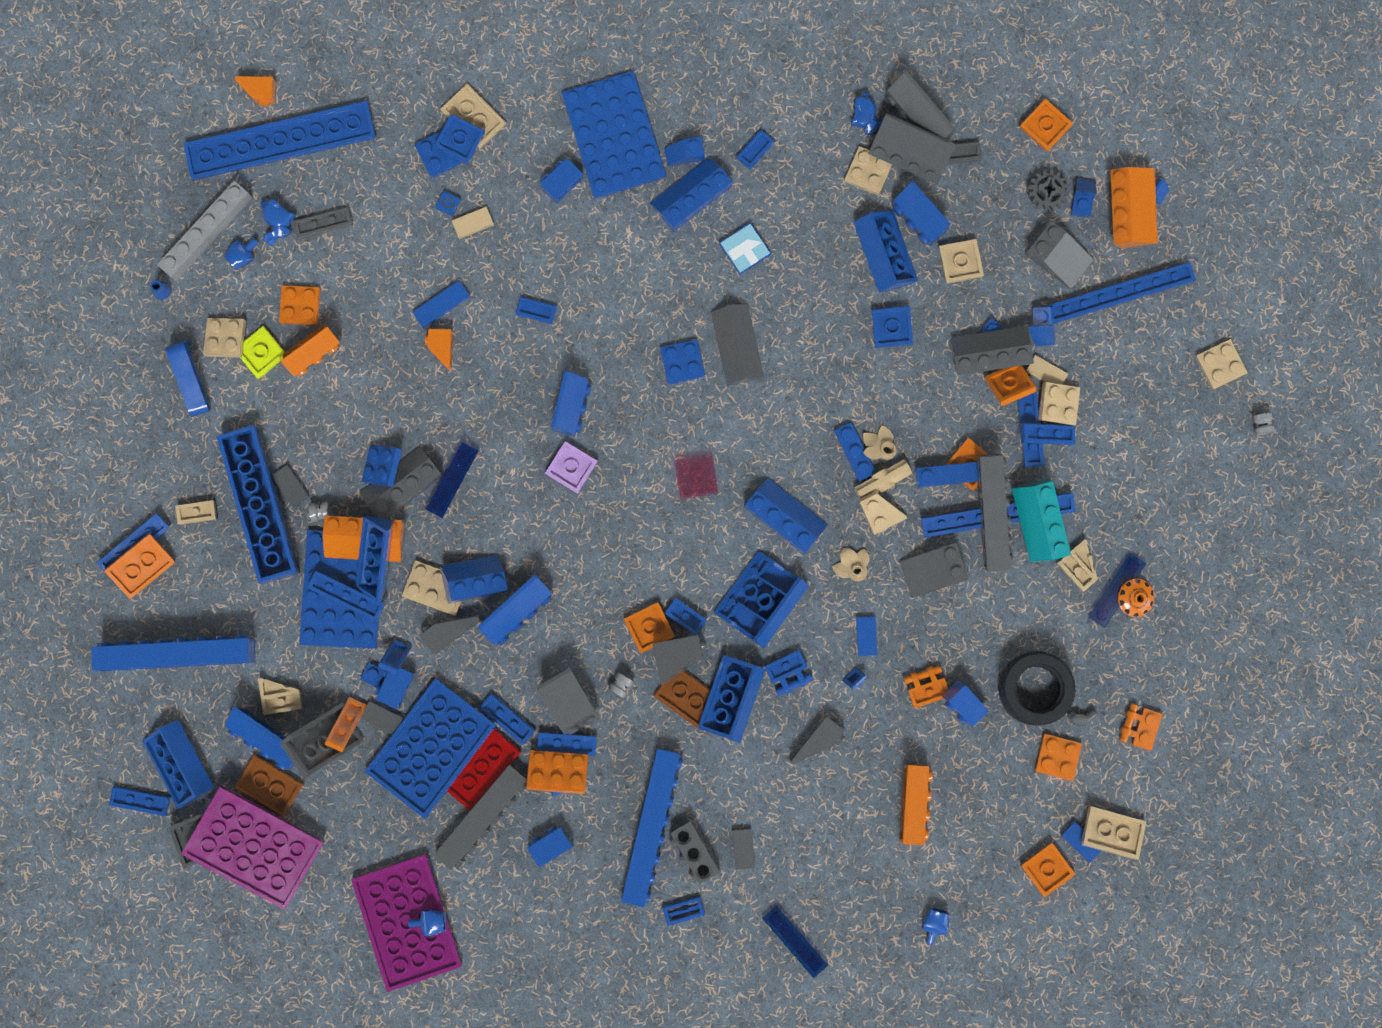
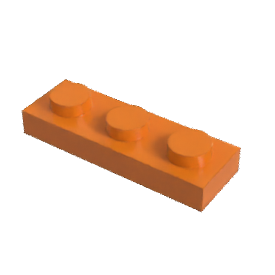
M349 697L327 737L325 745L343 752L367 705Z

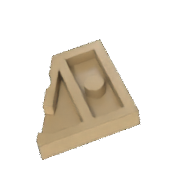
M873 492L858 500L874 535L907 519L903 512L899 511L877 492Z
M1086 539L1070 551V556L1063 557L1057 563L1082 592L1098 580Z
M258 678L263 715L303 709L299 689Z

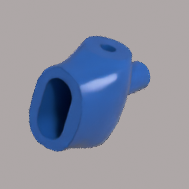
M255 238L246 245L237 240L223 256L235 270H238L254 260L251 250L259 243Z
M930 907L923 918L922 929L929 932L926 939L928 945H933L936 934H947L950 915L948 911Z
M425 909L421 911L420 919H409L408 926L421 927L423 936L444 933L446 931V915L444 911Z

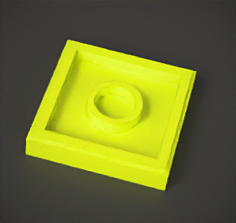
M262 326L244 341L241 359L256 378L260 379L280 362L279 356L285 353V351L266 328Z

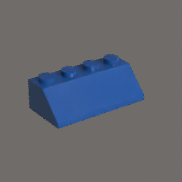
M707 158L650 202V204L671 231L675 232L732 187L733 181L711 158Z
M893 211L869 213L854 221L856 233L859 236L862 250L867 258L869 269L872 272L879 293L892 291L918 281Z
M769 478L766 479L744 506L746 510L803 555L806 554L828 526Z
M534 575L477 628L495 646L498 644L502 646L509 640L508 635L512 631L516 633L524 626L522 622L526 618L532 619L538 613L536 610L541 605L544 607L552 600L550 596L553 594Z
M723 655L698 729L740 743L765 669Z
M240 706L232 708L225 724L229 729L228 733L236 738L238 736L244 739L243 743L253 749L255 746L261 750L260 755L266 759L271 757L277 761L275 765L282 770L294 767V763L280 745L285 739L283 734Z
M178 720L160 727L142 741L177 809L214 789L211 779L207 776L201 760L198 759L192 743L189 742L185 730Z

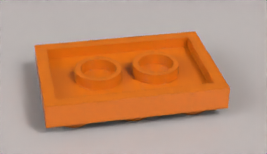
M148 533L105 568L104 572L131 599L172 566L175 560Z
M530 750L526 789L585 794L588 755Z

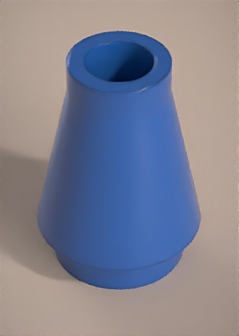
M155 280L150 285L152 294L156 299H166L171 293L170 285L164 281Z

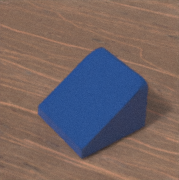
M1163 178L1156 183V203L1159 205L1169 191Z

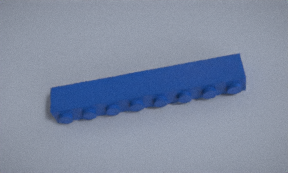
M657 748L621 900L623 903L643 908L645 903L649 904L652 892H648L649 884H654L656 873L652 871L654 865H658L660 854L657 853L658 846H663L665 837L661 833L663 826L667 827L669 815H666L668 807H672L674 799L670 795L672 788L676 789L678 777H675L676 769H681L683 758H679V753Z

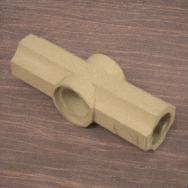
M902 460L892 467L885 468L871 476V479L856 486L854 489L859 499L873 492L883 493L895 486V483L910 476L912 471L908 463Z

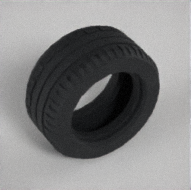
M1036 651L1017 656L1007 664L1000 676L998 691L1002 705L1011 717L1027 725L1041 726L1056 722L1067 713L1074 701L1076 685L1070 668L1063 660L1050 653ZM1031 667H1041L1049 671L1057 685V695L1053 703L1040 711L1026 707L1019 700L1017 694V681L1020 675Z

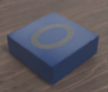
M443 191L435 208L453 217L461 199Z

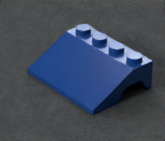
M758 551L713 613L747 638L765 648L809 586L802 578L791 574L774 560Z

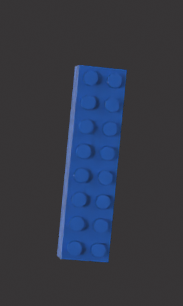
M252 425L216 436L258 583L264 585L300 574L258 428Z
M234 635V639L226 636H214V640L207 637H195V641L187 638H176L175 642L168 639H158L156 643L140 640L136 641V644L134 642L122 641L117 642L116 646L115 643L105 642L98 643V647H91L93 671L256 663L255 640L245 635Z

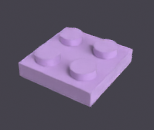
M565 441L545 474L578 494L598 461Z

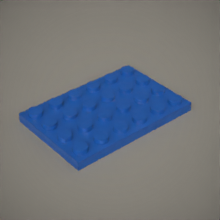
M634 71L561 92L594 199L666 178Z
M307 530L299 645L377 649L379 619L376 622L307 588L314 572L318 571L359 591L355 588L358 560L324 558L323 531Z
M435 678L365 770V773L426 819L497 725Z

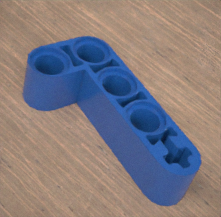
M187 339L167 345L165 349L190 416L194 417L209 412L210 406L191 357L193 353L189 349L190 343Z

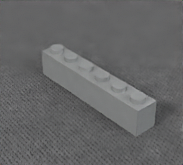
M233 181L157 265L177 281L247 205L252 197L239 184Z

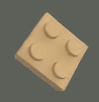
M859 146L844 182L879 196L892 168V164L870 155V150Z
M977 239L938 247L946 284L984 276Z
M207 318L203 355L205 357L242 358L246 321L244 319Z
M1231 339L1195 356L1212 390L1248 373Z
M1043 382L1038 420L1076 425L1080 387Z

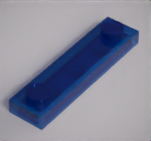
M460 442L425 507L427 511L443 518L479 452L478 450Z
M1129 553L1088 618L1106 628L1119 607L1118 593L1121 586L1128 580L1137 579L1146 563Z
M777 905L762 917L765 923L813 978L828 966Z

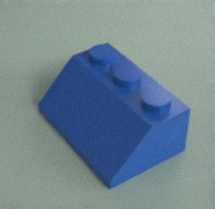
M913 181L893 201V211L899 217L902 216L906 220L905 224L912 231L915 230L919 240L929 247L947 232L951 224Z
M568 371L564 372L551 424L553 432L576 437V433H580L582 428L580 417L581 414H585L587 403H584L585 397L590 395L592 386L589 385L587 378Z
M496 555L440 566L448 604L500 594L508 590L504 570Z

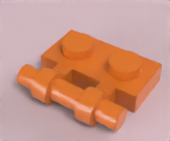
M940 665L935 667L929 666L924 671L918 673L914 671L909 676L903 677L905 685L913 682L915 687L907 690L914 709L944 699L942 695L948 690L945 678L939 680L936 678V674L942 673ZM927 677L930 678V683L920 685L919 680Z
M1131 704L1129 711L1127 710L1125 715L1127 718L1124 727H1121L1120 733L1122 734L1119 741L1127 743L1129 736L1134 737L1131 745L1151 751L1163 714L1143 708L1140 715L1136 713L1138 706ZM1134 719L1139 721L1136 731L1131 730Z

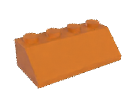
M1141 167L1112 169L1111 193L1114 245L1122 249L1158 244L1155 169Z
M324 516V558L358 560L363 518ZM394 520L389 562L402 561L405 528L402 520Z
M904 764L899 842L902 844L924 845L925 841H928L929 830L925 829L926 821L930 819V809H927V801H931V790H928V782H932V770H929V766Z

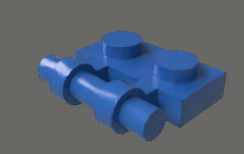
M800 650L764 666L772 684L780 681L782 685L775 689L778 696L784 693L787 695L791 693V690L799 686L804 687L807 685V682L813 680L810 673L804 676L801 673V670L807 668V665ZM796 674L797 679L787 683L785 678Z

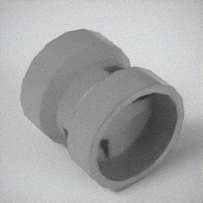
M1272 413L1253 416V421L1257 426L1255 429L1256 435L1275 432V427L1272 425Z
M324 501L320 505L312 503L308 506L312 523L324 519V516H332L329 501Z
M618 672L615 676L616 681L611 683L608 689L624 698L627 694V687H631L634 682Z

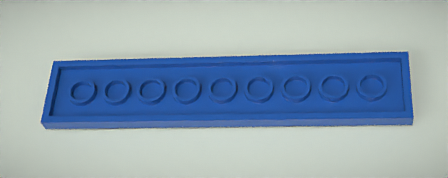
M367 101L190 141L183 143L190 177L192 181L376 139L369 104Z

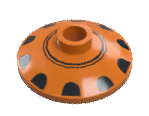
M1131 579L1121 586L1118 593V604L1126 615L1141 617L1152 608L1154 592L1149 583L1142 579ZM1140 595L1141 600L1138 602L1137 597Z

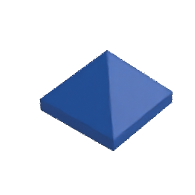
M855 667L842 681L852 690H855L863 684L867 676Z

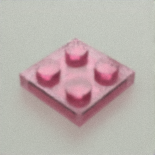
M712 456L674 462L680 500L718 494Z

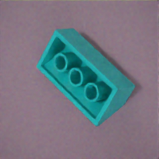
M1047 478L1011 488L1029 561H1050L1070 556L1071 552L1053 481Z

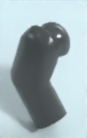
M1090 709L1084 715L1071 711L1068 714V719L1073 725L1085 726L1098 715L1093 709Z

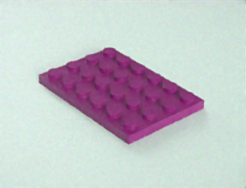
M220 785L181 855L285 910L324 841Z
M426 854L351 879L387 992L462 967L447 917L446 931L437 935L423 936L421 927L408 926L409 919H420L422 910L434 909L444 911Z

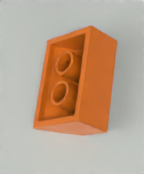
M324 323L279 356L280 361L293 377L296 375L300 377L308 371L307 367L312 363L317 365L324 359L322 356L327 352L331 354L339 348L338 344H340V341L328 325Z

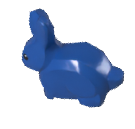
M864 92L861 97H856L851 126L864 128L865 135H872L879 130L883 119L878 120L876 118L877 108L874 101L869 98L868 92Z
M273 199L268 202L262 201L260 207L263 209L264 220L272 227V230L264 235L263 240L272 246L278 238H285L291 234L288 226L296 216L286 211Z

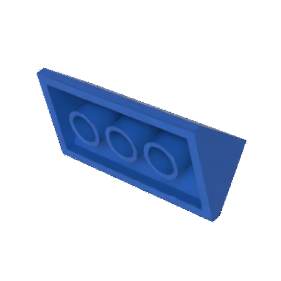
M363 516L355 588L376 602H381L386 589L394 520Z

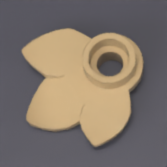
M882 425L878 434L864 433L863 442L868 448L863 453L873 460L879 458L885 460L892 459L896 455L897 450L893 444L894 437L891 431ZM884 449H888L889 453H885Z
M842 548L840 553L841 562L832 566L833 571L841 578L850 577L856 582L864 580L867 576L866 567L870 561L867 551L862 549L856 553L851 548ZM856 569L861 570L859 574L854 573Z

